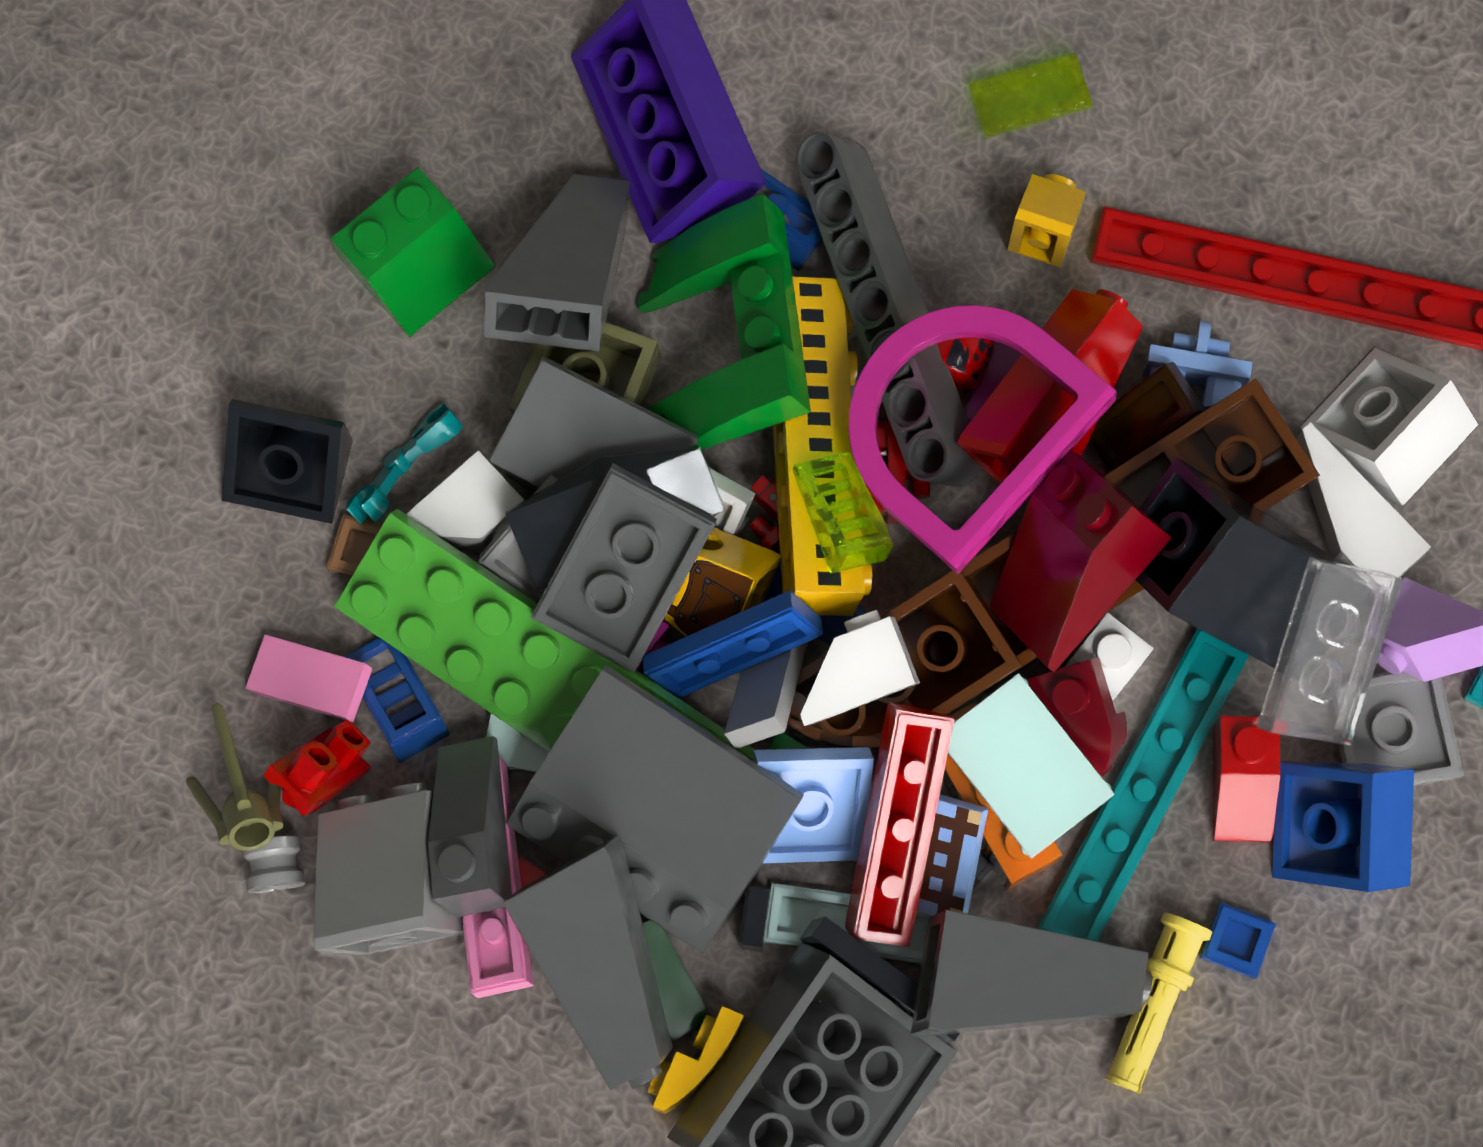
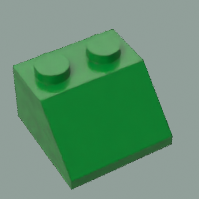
M419 167L414 169L330 238L340 260L409 338L496 267L456 209Z

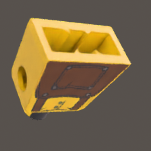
M714 527L664 619L687 637L763 603L780 562L781 555Z

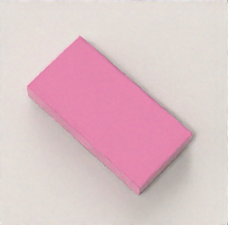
M264 635L245 689L267 698L354 722L373 668L363 662Z

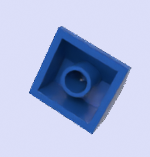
M1280 761V782L1274 824L1272 878L1364 892L1410 886L1414 769L1367 763Z

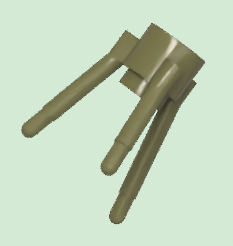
M215 703L212 706V713L233 792L226 798L221 813L195 777H189L186 784L216 828L221 845L231 844L234 848L244 851L256 850L268 844L275 835V831L283 828L279 811L281 787L268 782L267 801L257 791L246 788L223 706L220 703Z

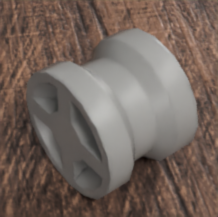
M298 836L273 837L268 844L259 849L242 850L243 858L250 863L251 874L246 879L248 893H266L275 889L285 890L301 887L306 884L304 872L297 867L296 855L301 850L300 838Z

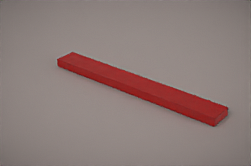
M1103 207L1091 259L1093 264L1483 351L1482 290Z

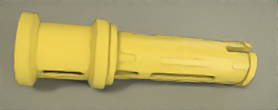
M1163 912L1160 919L1164 928L1151 958H1148L1146 970H1149L1152 974V987L1149 998L1141 1006L1140 1012L1131 1015L1109 1072L1104 1078L1111 1083L1138 1094L1141 1093L1142 1084L1158 1044L1161 1041L1180 990L1186 991L1187 987H1191L1194 978L1190 975L1201 944L1203 941H1209L1213 933L1199 924Z

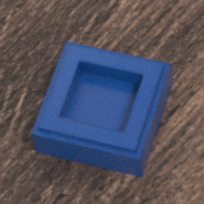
M1221 902L1210 928V931L1213 933L1210 940L1205 942L1200 959L1256 979L1276 923Z

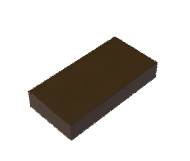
M1174 362L1166 363L1112 404L1098 420L1090 441L1109 470L1113 471L1189 422L1205 410V408Z

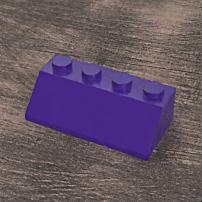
M627 0L571 55L623 180L630 181L629 196L649 243H659L678 236L716 213L750 199L767 184L687 0Z

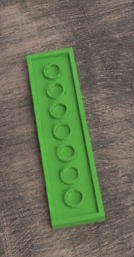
M398 509L389 513L334 606L547 752L551 750L606 665L733 747L724 734L725 729L639 671L635 670L633 673L533 620L531 616L538 603ZM749 745L734 748L753 761V750L755 749Z

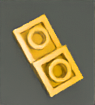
M722 1006L717 1019L706 1015L693 1045L694 1048L702 1051L698 1061L677 1051L672 1063L662 1061L660 1066L663 1072L652 1079L648 1088V1093L657 1096L652 1106L654 1110L664 1114L668 1113L686 1100L704 1083L737 1036L745 1020L744 1015Z

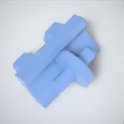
M1199 320L1195 336L1174 332L1171 348L1151 344L1148 356L1145 358L1143 375L1150 376L1164 364L1174 362L1188 383L1205 386L1202 405L1205 408L1202 412H1204L1249 382L1253 362L1228 358L1230 342L1211 339V322Z

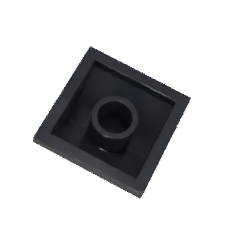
M232 399L228 409L222 501L332 524L353 442L345 423Z

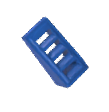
M377 637L342 657L365 662L386 649H389L396 663L370 676L363 699L398 762L402 763L449 736V732L407 656ZM403 674L405 682L376 697L373 692L374 689ZM414 694L417 699L416 703L387 717L385 710Z

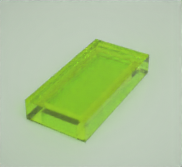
M1076 53L969 84V91L985 139L1091 109L1093 105Z

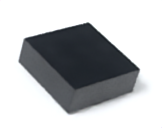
M750 886L749 889H746L739 945L742 947V950L763 952L770 901L769 888Z

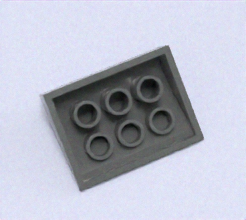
M606 665L531 779L506 825L564 863L573 860L617 835L624 847L639 912L703 954L727 922L805 795Z
M801 942L674 1125L667 1138L680 1147H893L957 1051L936 1035L924 1037L911 1035L913 1018L834 957Z

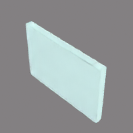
M1019 673L953 724L948 755L1021 846V851L1028 855L1030 859L1034 858L1114 796L1110 784L1101 778L1028 686V681L1022 678Z

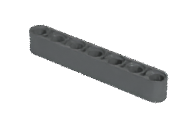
M814 132L802 140L797 150V170L868 361L890 335L912 320L928 314L868 152L858 142L826 132ZM934 344L918 352L898 370L887 386L882 401L910 474L919 481L963 487L976 478L980 465L956 444L961 433L969 424V420L951 372L942 360L938 345Z

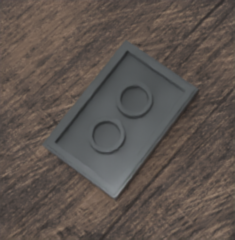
M542 356L498 440L489 462L540 487L551 474L559 480L601 455L694 446L698 441V435Z
M613 463L531 618L634 673L714 528L717 518Z

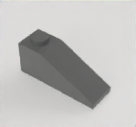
M494 736L438 748L428 837L432 895L434 901L456 917L505 908L503 902L512 895L498 740Z

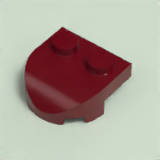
M1099 657L1058 669L1055 672L1051 671L1026 679L1028 686L1101 777L1106 775L1113 768L1111 765L1115 761L1121 745L1126 742L1127 721L1125 711L1116 714ZM997 689L987 691L988 696L994 693Z

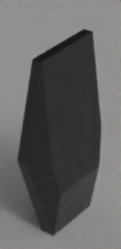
M700 445L598 456L505 512L536 589L540 590L548 586L613 463L713 517L724 511V504Z

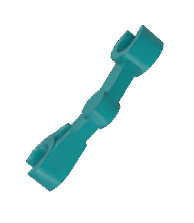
M444 403L438 405L426 415L411 435L412 439L386 456L382 463L384 467L372 484L364 486L350 498L346 509L360 525L364 523L368 515L374 522L384 515L390 505L386 495L398 478L410 469L417 457L423 452L426 454L448 442L462 429L463 424Z

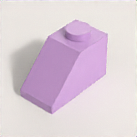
M1406 577L1402 579L1362 627L1374 648L1372 652L1373 658L1381 667L1394 675L1404 672L1426 682L1483 666V611Z

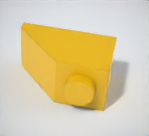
M1032 174L1015 216L1008 251L1061 268L1086 191L1077 189L1076 184L1072 180L1057 174H1046L1044 177Z

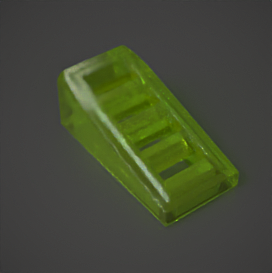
M847 452L795 464L792 470L830 574L885 561L893 547V542L887 526L850 453ZM839 471L842 480L818 485L814 477ZM845 491L849 497L848 499L827 503L824 496ZM854 511L856 517L836 522L833 516L843 512ZM853 530H861L863 536L845 540L842 534Z

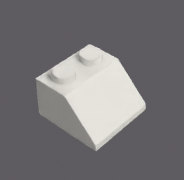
M1374 348L1300 428L1303 429L1311 422L1381 496L1403 506L1478 424L1450 379L1378 348Z

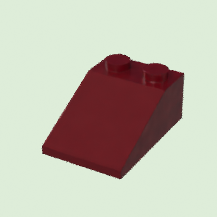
M1070 449L1032 493L989 608L1050 670L1055 672L1172 537L1111 480Z

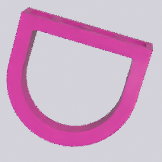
M977 305L944 308L925 314L902 326L890 335L870 357L860 374L851 399L849 411L850 445L859 473L878 503L953 571L959 574L1042 483L1069 450L1082 439L1116 401L1117 391L1033 322L1017 314L998 308ZM970 337L989 339L1020 352L1076 401L959 530H952L907 491L888 470L881 456L878 444V413L882 397L890 381L898 370L918 352L950 339Z

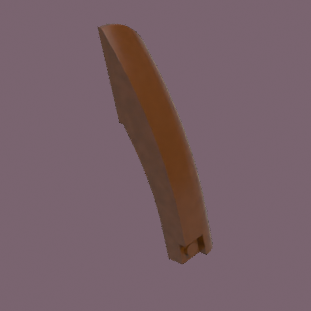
M1256 378L1105 475L1140 507L1178 457L1262 512H1265L1320 476ZM1018 531L974 557L959 574L952 570L880 617L881 620L887 617H895L920 681L919 684L815 724L804 726L800 714L828 653L826 652L800 670L787 723L810 738L832 745L849 748L879 747L888 702L901 703L948 715L1038 658L989 608ZM1135 580L1107 613L1144 590V588Z

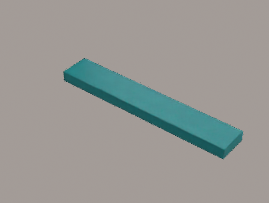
M1199 628L1196 630L1111 789L1114 796L1101 807L1037 929L1098 941L1249 657L1248 654Z

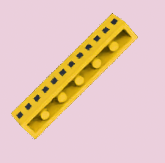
M792 277L811 412L773 425L782 591L785 593L791 590L818 615L853 616L863 596H868L872 587L871 562L863 560L862 542H865L867 539L869 523L867 508L859 507L858 489H862L864 480L855 463L849 437V411L852 399L851 386H854L857 378V355L855 351H848L847 335H850L853 329V320L838 279Z

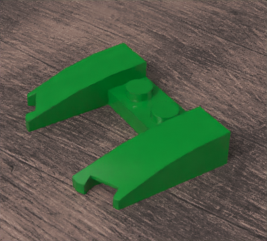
M762 193L697 223L655 251L651 260L657 264L648 291L640 292L637 301V308L641 312L647 313L731 283L741 360L692 382L649 407L650 411L697 434L698 441L696 445H700L701 450L811 412L784 212Z

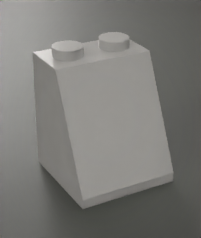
M412 783L394 787L391 789L392 798L374 802L371 795L344 798L337 801L338 810L318 814L313 934L315 951L365 955L464 934L462 917H456L433 900L428 837L434 791L426 790L425 783Z

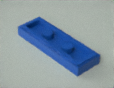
M789 590L644 655V673L677 698H681L823 635L822 618Z

